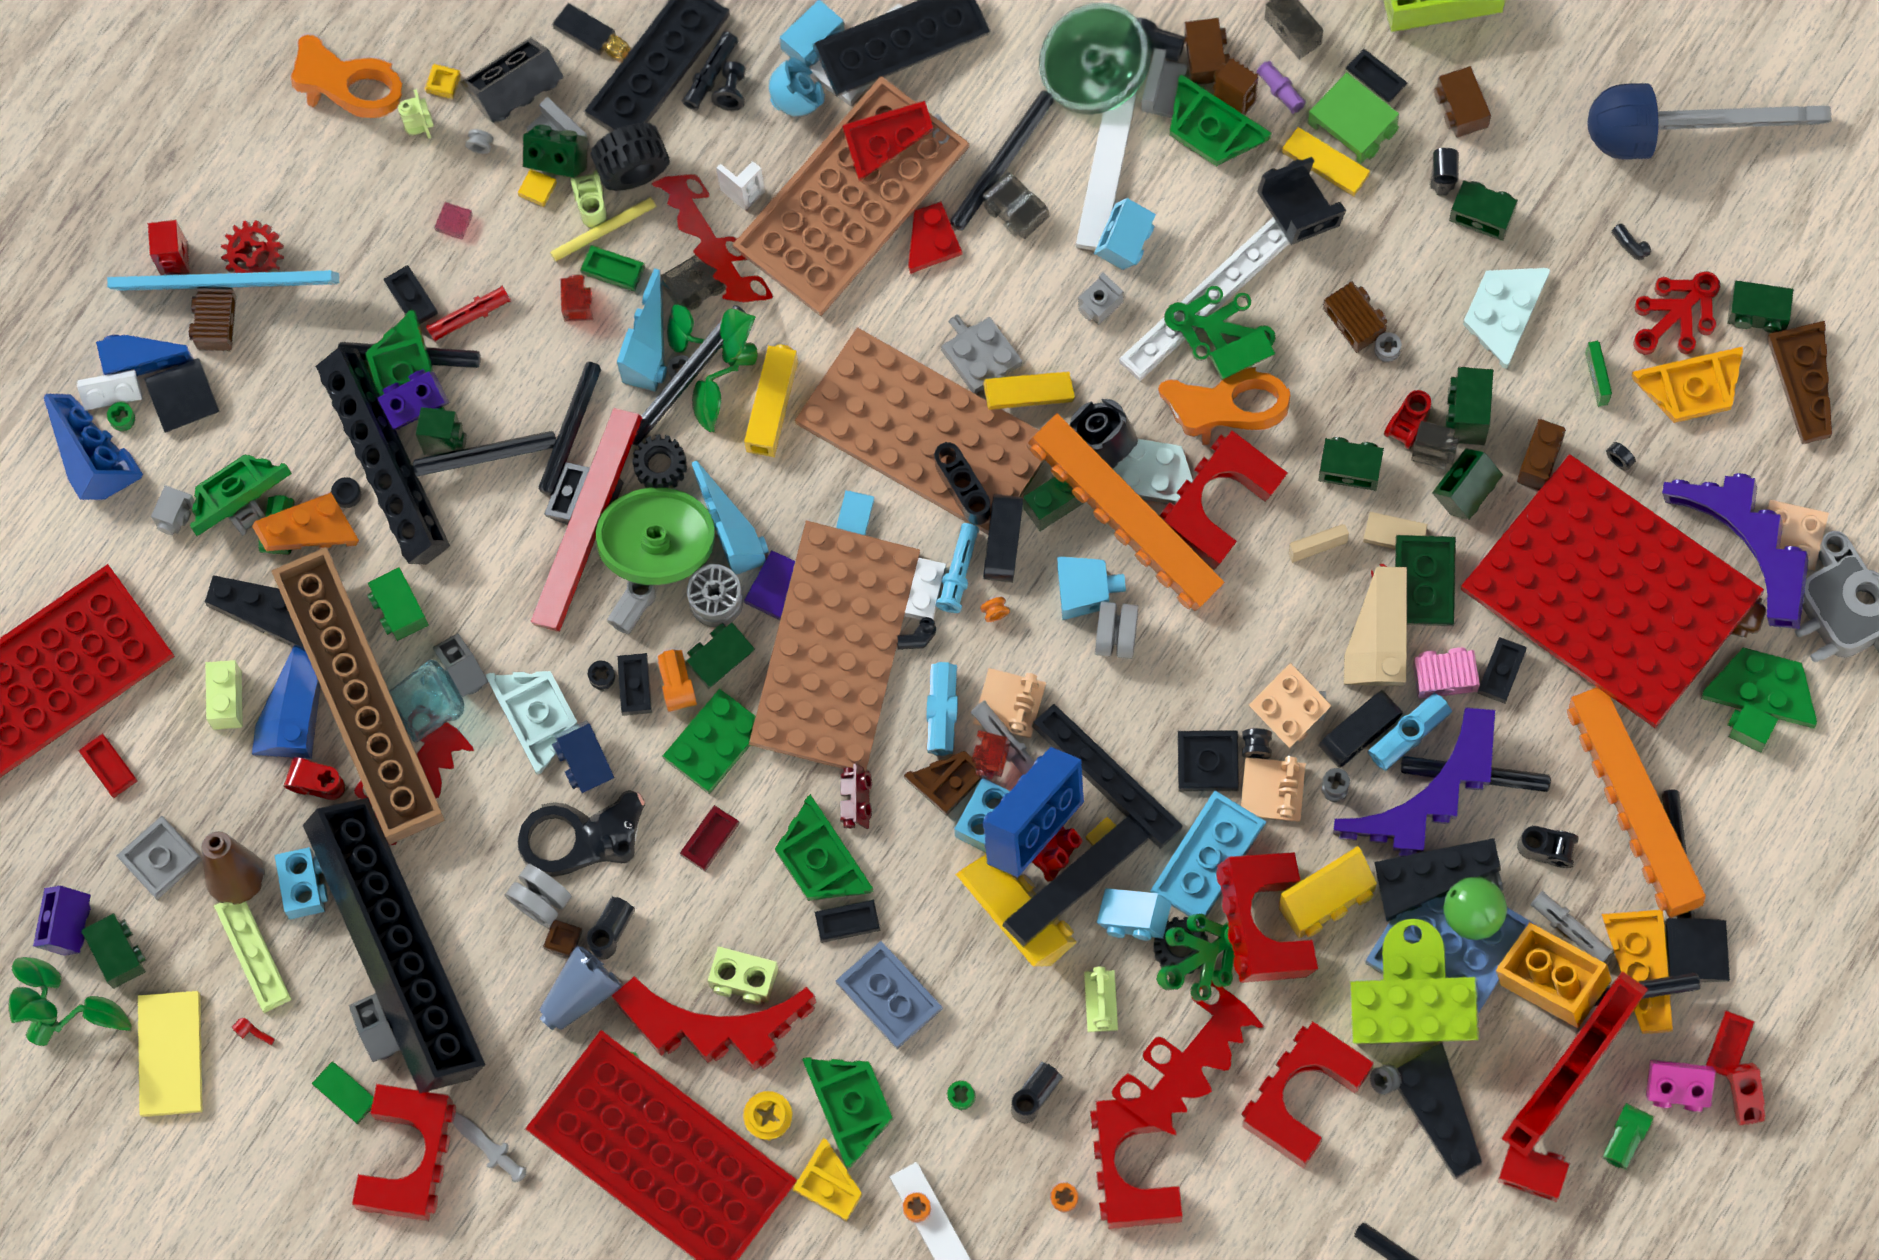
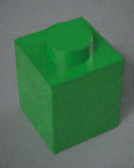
M1745 703L1741 712L1735 709L1728 723V726L1732 727L1728 737L1762 753L1778 719Z

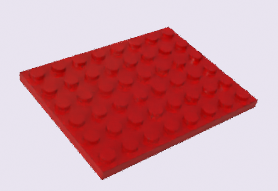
M1571 454L1566 457L1461 585V591L1653 728L1657 727L1764 593L1762 587Z

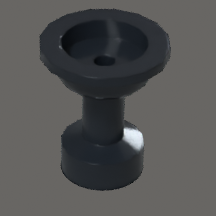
M734 61L724 64L722 75L726 78V84L712 93L711 101L714 105L730 111L743 108L745 99L736 87L738 81L743 80L745 77L746 68L744 65Z

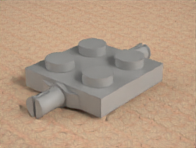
M958 314L955 315V318L952 317L949 320V323L958 334L955 338L943 344L941 351L972 393L976 394L984 389L983 382L985 379L1007 377L1009 373L1022 366V359L990 317L969 327L965 325Z

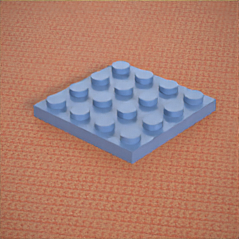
M1446 896L1434 898L1423 903L1422 907L1411 912L1408 910L1391 920L1365 960V964L1383 974L1382 949L1384 938L1388 931L1395 924L1403 920L1419 919L1426 921L1438 930L1443 939L1446 978L1475 977L1477 979L1478 1014L1499 982L1496 973L1497 967L1528 923L1531 922L1507 907L1505 921L1495 934L1486 939L1468 940L1458 936L1447 924L1443 910ZM1409 926L1404 932L1405 940L1409 943L1420 941L1422 937L1421 929L1417 926Z

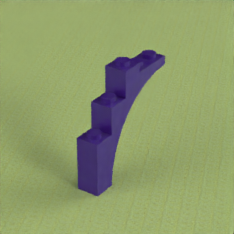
M1743 473L1725 476L1723 487L1713 482H1703L1702 485H1695L1680 479L1673 480L1672 483L1664 482L1662 494L1665 503L1690 507L1712 516L1729 527L1747 545L1758 561L1765 578L1769 626L1800 629L1809 561L1807 552L1795 546H1786L1784 549H1780L1783 528L1781 515L1776 514L1772 510L1754 512L1757 496L1755 478H1751V476Z
M1465 708L1461 732L1453 753L1441 772L1423 791L1404 804L1380 814L1361 818L1334 819L1333 834H1339V839L1356 841L1357 836L1370 837V842L1388 843V838H1393V851H1399V856L1424 852L1426 817H1432L1433 823L1450 824L1451 819H1457L1460 783L1465 784V789L1483 790L1484 785H1490L1496 710Z

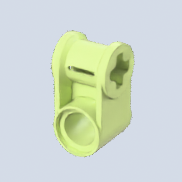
M594 170L593 174L575 178L570 177L583 224L589 228H595L606 222L607 213L603 200L604 193L597 170ZM591 208H597V209H598V210H597L596 212H594V213H588V212H587V211H588L589 209H591Z

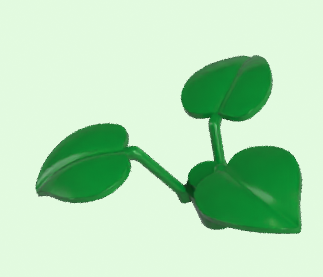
M673 305L671 307V314L667 324L669 346L677 353L684 352L687 349L688 341L702 344L705 340L691 335L694 320L690 311L683 305ZM738 309L726 310L720 325V335L724 340L721 347L723 348L722 358L730 367L708 375L706 381L698 380L693 390L692 407L695 417L701 426L709 432H715V422L721 406V392L717 383L713 380L732 371H738L739 366H753L757 361L758 352L756 345L752 342H746L756 317Z
M18 957L13 961L11 968L14 976L28 986L41 987L42 991L40 995L31 988L17 987L12 990L9 996L8 1008L11 1022L32 1021L26 1032V1038L31 1043L38 1046L48 1045L54 1031L61 1032L63 1026L79 1012H83L84 1019L95 1025L131 1031L132 1025L122 1008L112 1000L99 996L87 997L84 1005H78L64 1019L58 1022L57 1008L46 998L48 987L58 988L61 984V976L57 969L43 960L32 957Z

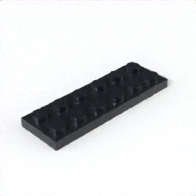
M669 0L584 110L585 116L611 132L631 124L648 123L728 19L730 10L714 0Z
M917 0L817 41L813 44V48L835 96L838 97L875 82L881 76L883 78L984 37L991 31L976 0Z

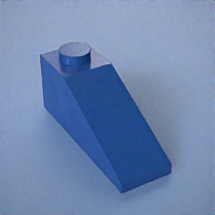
M125 334L109 335L103 340L96 342L104 375L135 369L136 375L140 376L193 360L188 346Z

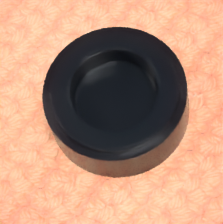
M1613 442L1606 450L1610 461L1622 470H1629L1636 462L1631 451L1621 443Z
M340 478L334 482L331 488V493L342 508H351L361 499L360 486L352 478Z

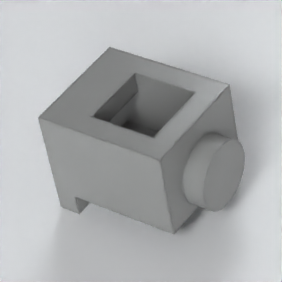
M1102 273L1099 275V279L1078 297V310L1087 320L1093 319L1099 325L1123 303L1124 291L1107 275ZM1098 295H1100V296L1103 298L1102 300H1099V301H1098V300H1095V298H1096Z
M165 485L151 515L157 529L167 535L178 534L181 526H185L189 520V508L193 509L195 499L191 494Z

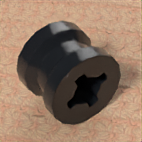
M1252 728L1242 731V739L1245 741V747L1242 748V757L1269 759L1272 757V749L1269 747V742L1272 740V732L1270 730Z

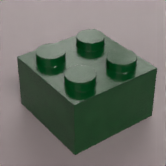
M1458 367L1456 377L1451 376L1447 394L1448 415H1446L1445 432L1450 433V443L1485 446L1490 427L1494 369Z

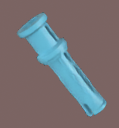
M963 523L960 527L961 530L949 573L943 576L942 583L944 586L942 594L935 604L937 608L949 613L961 612V598L963 591L968 588L969 584L966 575L977 534L980 530L977 526L969 523Z

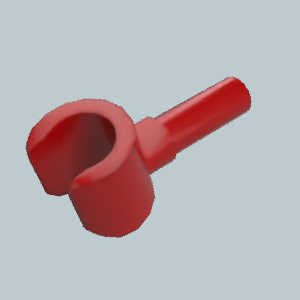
M240 1018L232 1025L233 1031L242 1039L250 1032L253 1036L271 1046L275 1041V1038L258 1030L246 1018Z

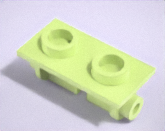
M415 89V98L402 101L398 106V111L408 134L415 135L426 132L428 139H431L429 128L434 127L431 114L428 110L426 99H420L417 89Z
M1094 967L1093 971L1084 972L1087 1031H1118L1115 970L1106 971L1105 967Z

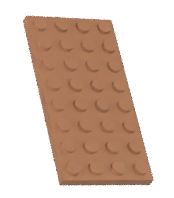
M882 76L732 244L733 249L819 316L826 312L969 148V142L929 113L933 129L939 128L942 130L935 134V138L932 137L933 130L859 182L842 125L916 103ZM947 135L949 136V140L946 143L939 144L938 141H943Z
M858 327L795 419L796 425L966 523L969 522L935 467L934 453L940 444L951 442L957 445L989 496L991 508L994 494L1022 497L1045 461L1037 459L1030 451L1031 446L1028 444L1030 439L1039 431L1038 429L1002 409L988 410L985 399ZM944 456L941 459V462L945 464L955 461V458L952 456ZM963 479L955 483L960 488H965L970 484L969 481ZM978 503L970 507L974 512H980L985 508L982 504ZM990 518L984 524L975 525L980 529V531L986 533L987 535L989 532Z
M805 521L749 745L841 769L848 767L854 769V764H858L866 772L898 643L897 635H900L920 549Z

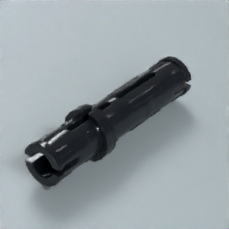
M726 31L722 33L699 73L694 75L692 79L693 84L682 99L683 104L687 108L697 111L706 94L713 90L716 77L739 42L738 38L732 33Z

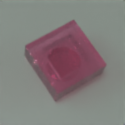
M445 202L434 226L435 230L463 240L473 216L472 210Z

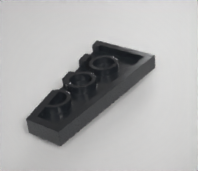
M213 575L205 599L207 607L239 622L243 621L250 624L260 632H267L279 638L280 641L288 645L292 644L305 651L279 588Z
M1441 1042L1397 1068L1401 1075V1085L1398 1091L1452 1177L1456 1180L1481 1165L1482 1160L1443 1043Z

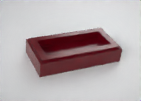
M714 805L681 850L680 856L705 872L738 827L739 821Z

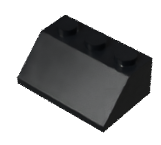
M530 37L460 83L484 117L494 123L495 121L500 122L511 115V111L517 107L530 104L535 99L534 96L542 91H549L558 85V81L563 79L564 76L549 49Z

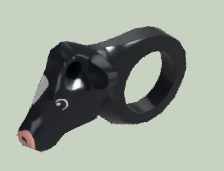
M628 790L623 792L614 804L602 809L590 818L580 810L565 803L541 804L542 807L530 813L523 822L518 837V851L525 865L531 864L553 877L567 875L599 862L628 863L634 857V845L639 819L645 806V800L640 793ZM555 818L570 824L575 831L576 840L568 855L559 860L548 861L540 859L532 852L530 838L532 831L538 824Z

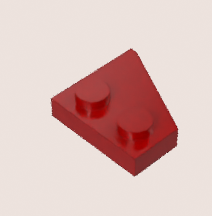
M941 201L914 211L908 262L910 274L962 255V250Z

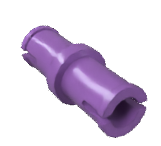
M1270 60L1259 66L1257 73L1271 88V94L1274 97H1279L1292 114L1299 112L1305 106L1306 101L1291 86L1292 81L1288 77H1283Z

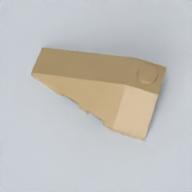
M1376 567L1344 655V685L1404 687L1406 683L1407 567Z

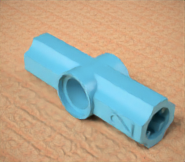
M949 662L931 664L930 695L927 696V722H929L927 753L936 756L953 754L954 723H957L958 696H956L957 665Z
M1434 692L1413 712L1402 717L1396 727L1368 750V754L1379 768L1387 771L1410 749L1417 747L1427 734L1452 713V709L1440 695ZM1413 727L1417 730L1418 734L1414 737H1409L1403 733L1402 729Z

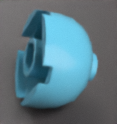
M790 58L788 61L786 60L781 63L769 79V93L772 105L777 110L794 117L805 116L815 111L824 103L825 94L819 80L814 83L809 76L813 73L812 70L802 61L795 58Z

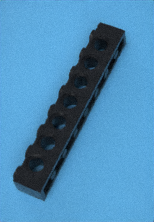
M338 347L316 365L321 383L332 400V406L337 411L343 424V430L349 437L354 447L355 455L366 473V479L376 494L378 505L389 522V528L397 539L402 556L408 564L427 565L449 548L450 544L418 476L414 473L413 465L397 431L392 428L378 400L380 395L358 349Z

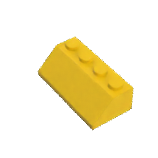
M986 854L955 874L1033 967L1052 966L1077 943L1072 936L1074 931L1064 920L1059 921L1056 919L1025 947L1002 926L1005 920L1036 895L1033 890L1035 885L1026 875L1022 874L1016 877L988 865Z

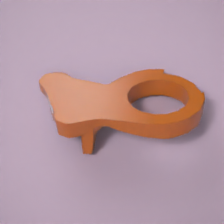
M304 35L298 39V53L294 70L291 74L292 87L296 91L307 94V105L315 107L322 93H324L344 110L362 118L387 116L397 109L402 97V82L398 74L391 69L392 63L376 58L341 61L323 46L320 38L313 35ZM372 79L383 82L389 87L390 93L382 99L374 101L363 100L351 94L348 88L356 81Z
M1256 367L1244 369L1222 380L1215 388L1187 385L1178 380L1163 381L1158 388L1160 398L1169 405L1175 421L1182 426L1184 433L1193 437L1201 434L1202 445L1210 444L1211 431L1216 426L1223 425L1237 429L1265 430L1279 424L1288 414L1291 395L1289 388L1284 385L1281 379L1269 373L1256 372ZM1252 389L1265 390L1277 398V402L1272 408L1256 413L1246 412L1233 403L1240 393Z

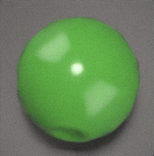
M1482 877L1465 878L1457 882L1448 891L1443 906L1447 924L1458 936L1468 940H1481L1491 937L1502 927L1508 910L1504 893L1492 881Z

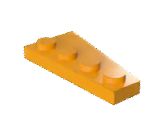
M1649 910L1601 914L1621 972H1625L1636 981L1669 977L1663 911ZM1670 995L1641 999L1634 1012L1642 1034L1673 1032Z

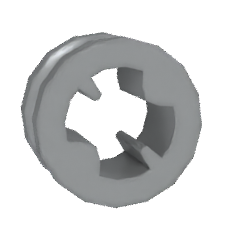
M473 129L469 131L468 137L470 139L466 141V147L476 153H489L491 151L489 144L493 142V136L483 130Z
M1390 332L1379 335L1374 349L1378 359L1384 362L1396 360L1400 355L1402 346L1400 338ZM1385 342H1391V347L1395 345L1389 353L1384 352L1385 348H1380L1384 347Z

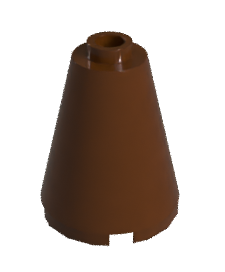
M217 831L207 835L202 842L205 885L210 895L220 903L232 902L233 905L252 899L260 891L263 875L265 876V869L260 858L224 832Z

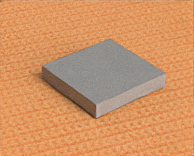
M163 816L159 817L116 855L156 900L202 861V858Z

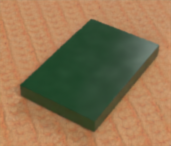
M1396 535L1395 567H1407V625L1454 626L1456 537Z

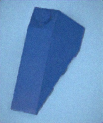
M45 394V405L66 475L80 500H105L141 479L143 473L132 455L125 448L118 449L110 441L113 436L107 430L101 431L92 423L93 416L87 410H84V407L71 394Z
M293 646L255 725L252 755L312 759L321 686L307 653L299 647Z

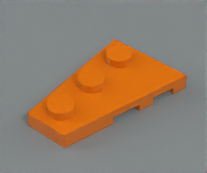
M331 492L259 519L252 526L266 551L301 549L302 546L330 548L332 545L346 544V547L357 546L359 542Z

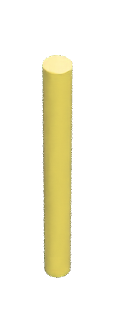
M650 197L552 250L550 254L556 262L654 209L656 205Z

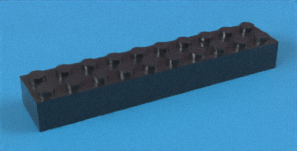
M363 798L317 808L302 826L419 1094L471 1080L486 1064L369 799Z

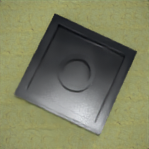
M1238 730L1178 731V791H1239Z

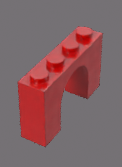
M1233 430L1226 437L1220 434L1211 446V449L1215 452L1209 460L1203 457L1193 470L1197 473L1194 480L1190 482L1186 479L1176 493L1180 496L1175 505L1169 502L1159 515L1213 570L1221 564L1237 541L1206 516L1202 507V492L1205 485L1218 478L1233 479L1266 502L1288 474V472Z
M1295 852L1232 856L1221 862L1217 866L1216 878L1222 889V909L1227 915L1229 925L1228 939L1233 945L1235 955L1234 969L1238 973L1240 983L1306 978L1317 971L1318 964L1313 940L1289 942L1272 940L1257 928L1251 913V903L1255 893L1286 891L1301 881Z
M1313 1021L1308 1028L1305 1026L1301 1027L1293 1039L1297 1044L1291 1053L1285 1051L1276 1063V1066L1279 1067L1277 1073L1273 1078L1269 1075L1266 1077L1259 1088L1262 1094L1256 1103L1250 1100L1241 1114L1244 1117L1243 1128L1303 1169L1320 1146L1322 1137L1293 1118L1286 1109L1283 1091L1287 1083L1300 1073L1316 1071L1328 1075L1356 1094L1374 1066L1373 1061Z
M376 1084L370 1113L372 1117L379 1121L409 1125L419 1130L424 1137L425 1153L418 1168L403 1178L387 1179L358 1174L352 1205L356 1210L429 1221L430 1213L435 1214L438 1204V1195H434L436 1183L442 1182L444 1165L440 1164L442 1153L448 1152L450 1135L446 1134L448 1123L454 1122L456 1105L452 1104L453 1101L449 1095L433 1092L419 1094L418 1090Z
M1135 1097V1098H1124V1099H1126V1100H1128V1101H1134V1100L1138 1099L1139 1097ZM1116 1099L1096 1101V1110L1090 1111L1091 1127L1092 1129H1098L1099 1141H1093L1095 1160L1101 1159L1102 1171L1096 1172L1098 1190H1104L1105 1202H1099L1101 1221L1107 1220L1108 1229L1182 1222L1183 1215L1179 1186L1151 1189L1136 1188L1120 1177L1114 1163L1115 1154L1119 1146L1126 1139L1137 1134L1164 1131L1147 1124ZM1171 1113V1114H1170V1117H1171V1125L1173 1126L1172 1113Z

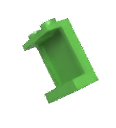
M1346 72L1309 111L1308 124L1315 130L1320 126L1352 150L1357 155L1356 161L1362 164L1366 158L1371 160L1380 149L1379 145L1385 138L1390 140L1399 129V113Z

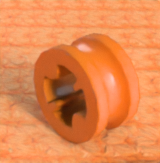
M1004 597L993 598L981 605V612L986 613V622L1000 620L1010 613L1009 607L1004 606L1006 603Z
M1060 1183L1051 1191V1203L1058 1211H1071L1078 1203V1192L1073 1185ZM1064 1189L1071 1191L1069 1196L1074 1197L1073 1201L1066 1202L1064 1206L1058 1204L1059 1198H1055L1057 1192L1063 1193Z
M915 1192L909 1194L904 1199L903 1211L906 1218L911 1222L918 1223L923 1222L929 1217L931 1205L927 1196L923 1193ZM914 1200H920L921 1205L926 1206L924 1212L920 1210V1215H914L913 1210L908 1209L910 1203L914 1205Z

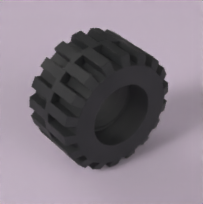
M637 123L618 128L601 138L591 149L592 152H590L603 186L613 191L629 190L642 186L658 177L666 170L670 163V157L658 129L650 123Z

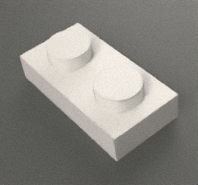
M135 369L77 380V388L84 410L111 406L117 402L126 403L142 400V392Z
M918 558L904 616L920 620L925 617L934 619L935 604L939 598L946 563Z

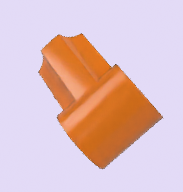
M672 649L664 651L657 657L664 683L662 689L668 712L696 706V697L692 681L688 678L682 650Z

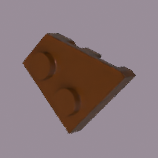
M966 751L952 755L947 760H938L930 763L928 767L918 771H909L904 775V779L947 816L981 781L982 777L984 778L987 770Z

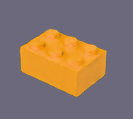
M1531 922L1525 927L1496 969L1502 987L1576 1028H1579L1612 980L1606 963Z

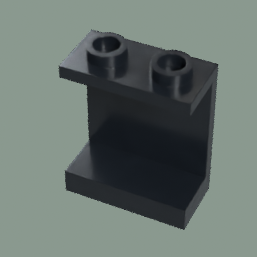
M1312 157L1304 160H1294L1286 167L1278 170H1268L1262 175L1257 189V193L1291 245L1339 227L1346 213V209L1341 201L1329 205L1311 177L1310 171L1314 164Z

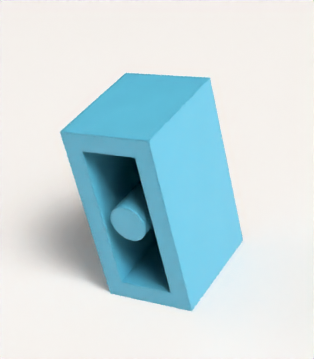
M818 0L779 37L781 50L789 57L798 59L810 67L819 61L813 44L844 31V20L821 0Z
M1128 198L1116 203L1094 254L1122 270L1137 265L1144 253L1142 246L1154 230L1152 223L1156 214Z
M1105 888L1097 923L1107 930L1106 933L1117 938H1124L1125 934L1133 935V937L1145 941H1150L1151 937L1163 938L1171 903L1158 893Z

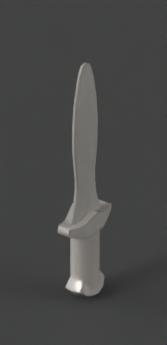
M456 1112L453 1122L454 1126L469 1141L483 1150L490 1161L487 1167L492 1168L499 1164L511 1175L513 1182L522 1181L526 1176V1167L518 1166L506 1155L509 1148L508 1143H503L502 1146L495 1144L472 1121Z

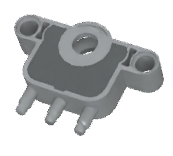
M1840 531L1828 532L1820 544L1818 555L1825 568L1813 573L1806 579L1802 608L1810 620L1802 624L1800 629H1795L1797 637L1808 635L1817 630L1826 644L1811 654L1810 657L1813 662L1824 660L1832 655L1844 658L1851 657L1873 645L1879 652V573L1867 569L1844 533ZM1827 544L1837 545L1840 552H1831L1827 548ZM1860 591L1869 593L1873 597L1874 603H1861L1857 599L1856 593Z

